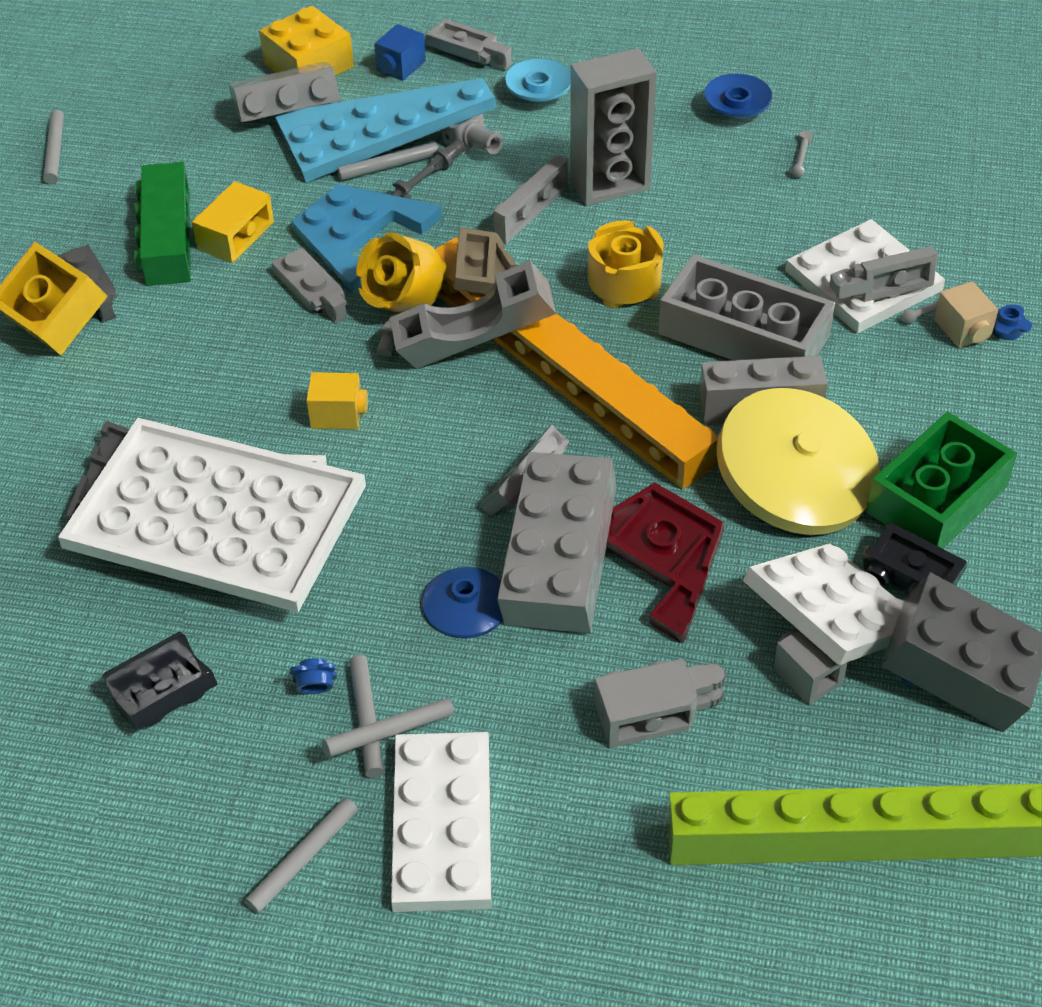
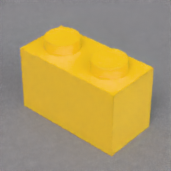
M234 181L192 221L197 250L230 263L237 260L274 223L270 194Z

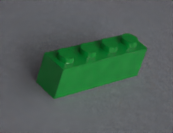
M184 161L141 165V180L135 181L138 202H141L135 203L136 220L138 225L141 224V226H135L137 248H140L139 250H134L137 272L144 273L146 286L191 282L190 189Z

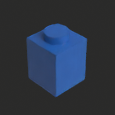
M396 24L374 43L377 71L404 81L426 62L424 34L400 24Z

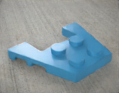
M338 184L294 218L291 223L293 233L315 257L320 256L327 264L328 271L331 274L335 272L342 280L343 287L348 292L353 293L361 286V279L359 276H356V266L359 257L353 255L357 249L392 221L422 235L442 218V207L427 202Z

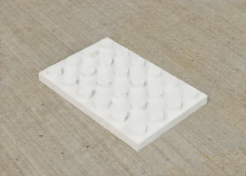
M137 418L58 536V539L63 549L299 613L366 487L365 475Z

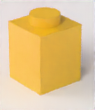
M311 372L307 395L311 429H358L360 413H367L368 392L360 387L359 373Z

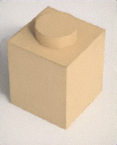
M971 281L940 292L934 321L959 349L974 343H981L992 337L998 309L979 287Z

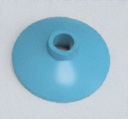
M544 58L528 59L513 65L506 73L505 82L507 89L518 98L528 101H548L562 96L570 89L571 72L565 65L554 60Z

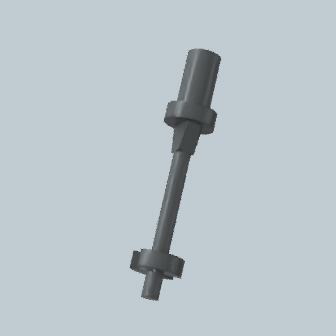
M457 139L445 149L439 148L433 153V160L430 162V165L407 183L404 180L396 181L392 185L396 189L392 191L391 195L411 198L412 196L408 194L411 188L432 171L448 169L453 164V159L465 151V144Z

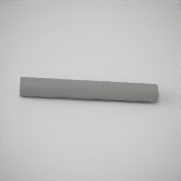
M53 110L50 113L43 180L48 184H54L58 179L64 114L60 110Z
M433 142L337 167L338 177L340 181L431 158L433 153L439 148L437 143Z
M356 655L349 660L358 726L362 727L376 722L367 658L363 655ZM380 741L361 746L365 775L368 778L382 776L384 768Z
M445 698L323 739L322 749L326 757L329 758L452 716L454 714L453 704L449 698Z
M344 798L244 900L248 908L254 913L259 914L358 812L357 806L350 799Z

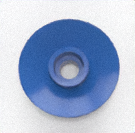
M734 73L722 75L710 81L705 88L704 98L707 105L717 113L730 117H750L762 113L770 106L772 91L768 84L757 77Z
M458 567L447 570L436 576L426 587L422 598L424 616L435 630L450 637L467 639L485 635L498 627L503 621L497 600L501 580L491 572L476 567Z

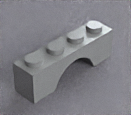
M530 260L495 274V282L492 289L477 301L450 308L422 304L390 317L396 351L418 369L555 315L556 310L549 281Z

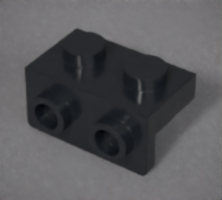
M889 522L874 547L867 546L862 553L863 567L867 573L876 577L882 585L888 586L892 584L904 590L907 596L929 572L956 586L967 569L966 560Z
M182 632L173 634L102 675L118 712L137 731L143 727L159 723L167 713L183 704L199 700L206 691L218 685L212 670L193 654L189 642Z

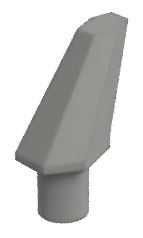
M389 319L377 332V336L380 338L377 354L385 358L392 356L395 345Z

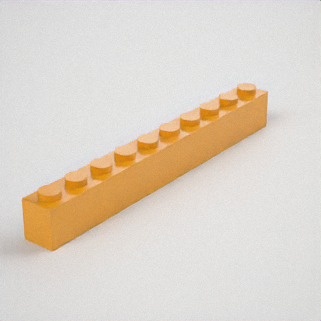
M457 237L435 249L441 260L447 265V276L443 280L438 296L451 307L472 303L486 295L453 289ZM557 313L493 339L681 490H684L717 466L718 436L711 428L702 425L690 416L682 406L673 403L660 393L653 384L644 381L627 364L618 361L606 352L599 343L593 342L580 332L573 323L567 322Z

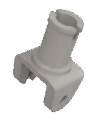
M483 114L469 118L459 125L453 124L440 130L441 137L447 146L457 139L465 144L466 149L461 154L478 147L494 155L503 146V140H500L503 138L502 135L485 128Z

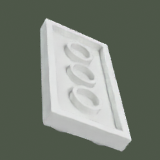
M489 732L396 735L391 895L393 912L492 909Z

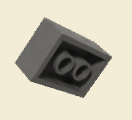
M929 572L905 598L881 666L1004 732L1032 707L1042 672V632Z

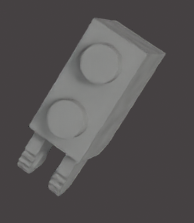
M678 659L669 662L657 661L646 667L628 671L616 670L604 676L595 677L594 705L609 748L689 731L695 722L696 711L708 709L709 706L714 707L719 705V702H722L724 691L721 686H724L726 680L723 667L714 663L687 667L684 659Z

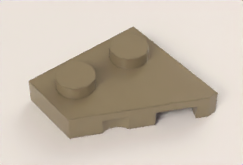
M460 227L453 289L487 294L494 285L495 274L515 267L516 263L512 256L505 251L504 243L498 233Z

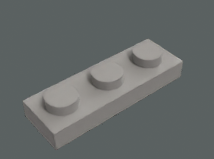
M556 155L545 166H541L537 173L527 182L521 184L509 198L497 205L492 216L494 232L498 233L504 244H507L568 188V160Z

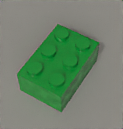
M947 411L872 479L866 513L886 526L891 522L943 549L1008 487L1017 452Z

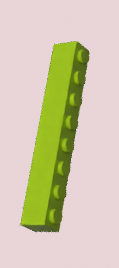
M1042 784L670 792L667 816L670 865L1042 857Z

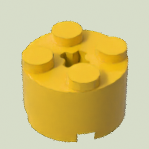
M627 220L607 223L595 231V237L589 240L588 284L591 290L603 299V303L606 306L619 308L624 304L639 303L647 299L656 298L659 295L662 282L664 249L660 234L647 225L645 230L634 227V221Z
M393 232L385 233V236L379 239L373 238L363 248L356 266V276L360 277L362 289H358L365 302L373 307L396 313H402L422 304L431 306L438 297L443 280L447 276V265L441 260L434 247L426 242Z

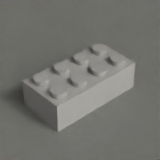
M639 48L571 64L570 182L585 206L651 190L657 72Z
M693 254L660 300L658 334L731 360L818 356L830 336L835 301Z
M528 452L497 598L505 625L591 633L617 488L612 458Z

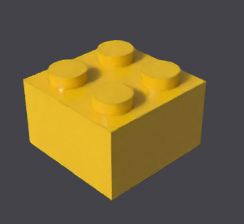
M314 6L302 8L299 12L282 20L274 21L271 25L259 30L263 62L275 73L326 62L333 66L336 76L354 67L351 34Z
M35 241L0 284V312L21 329L59 355H62L108 296L87 275Z

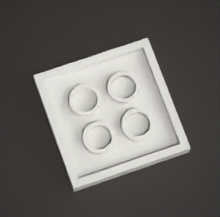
M872 219L787 259L785 271L811 294L835 301L834 314L857 334L943 291L945 279L935 271L934 284L930 287L864 302L862 298H852V296L838 299L835 292L830 288V274L846 268L852 270V266L861 264V262L910 251Z
M830 543L751 566L743 579V582L838 665L887 648L904 601L895 598L885 590L876 577L864 572L849 560L847 554L842 549Z

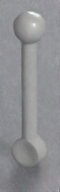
M801 131L799 133L801 145L796 164L791 168V174L796 178H800L805 173L803 162L806 149L813 139V134L810 131Z
M938 301L914 311L911 309L905 310L901 315L902 321L906 324H912L917 317L936 310Z

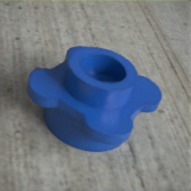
M1012 304L1003 306L1001 309L997 308L998 313L993 333L998 338L1015 340L1022 335V332L1027 333L1031 330L1032 322L1026 320L1023 307Z
M321 658L305 659L298 666L290 668V674L294 675L292 680L296 683V690L303 694H319L330 691L333 688L332 680L337 678L335 664L327 663L325 659Z

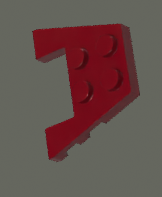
M654 482L613 507L606 548L671 587L669 592L650 613L649 620L651 625L683 643L689 632L724 533V522Z

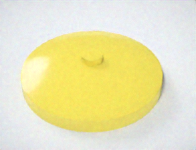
M772 388L747 396L731 410L720 430L717 440L718 466L726 485L736 499L761 520L793 533L806 535L828 534L842 530L854 523L865 512L872 479L880 472L879 460L874 445L861 425L849 413L832 401L814 393L798 389Z

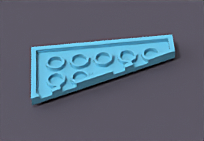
M483 78L308 107L277 114L274 117L307 183L337 171V167L376 156L495 109L497 105L495 96Z

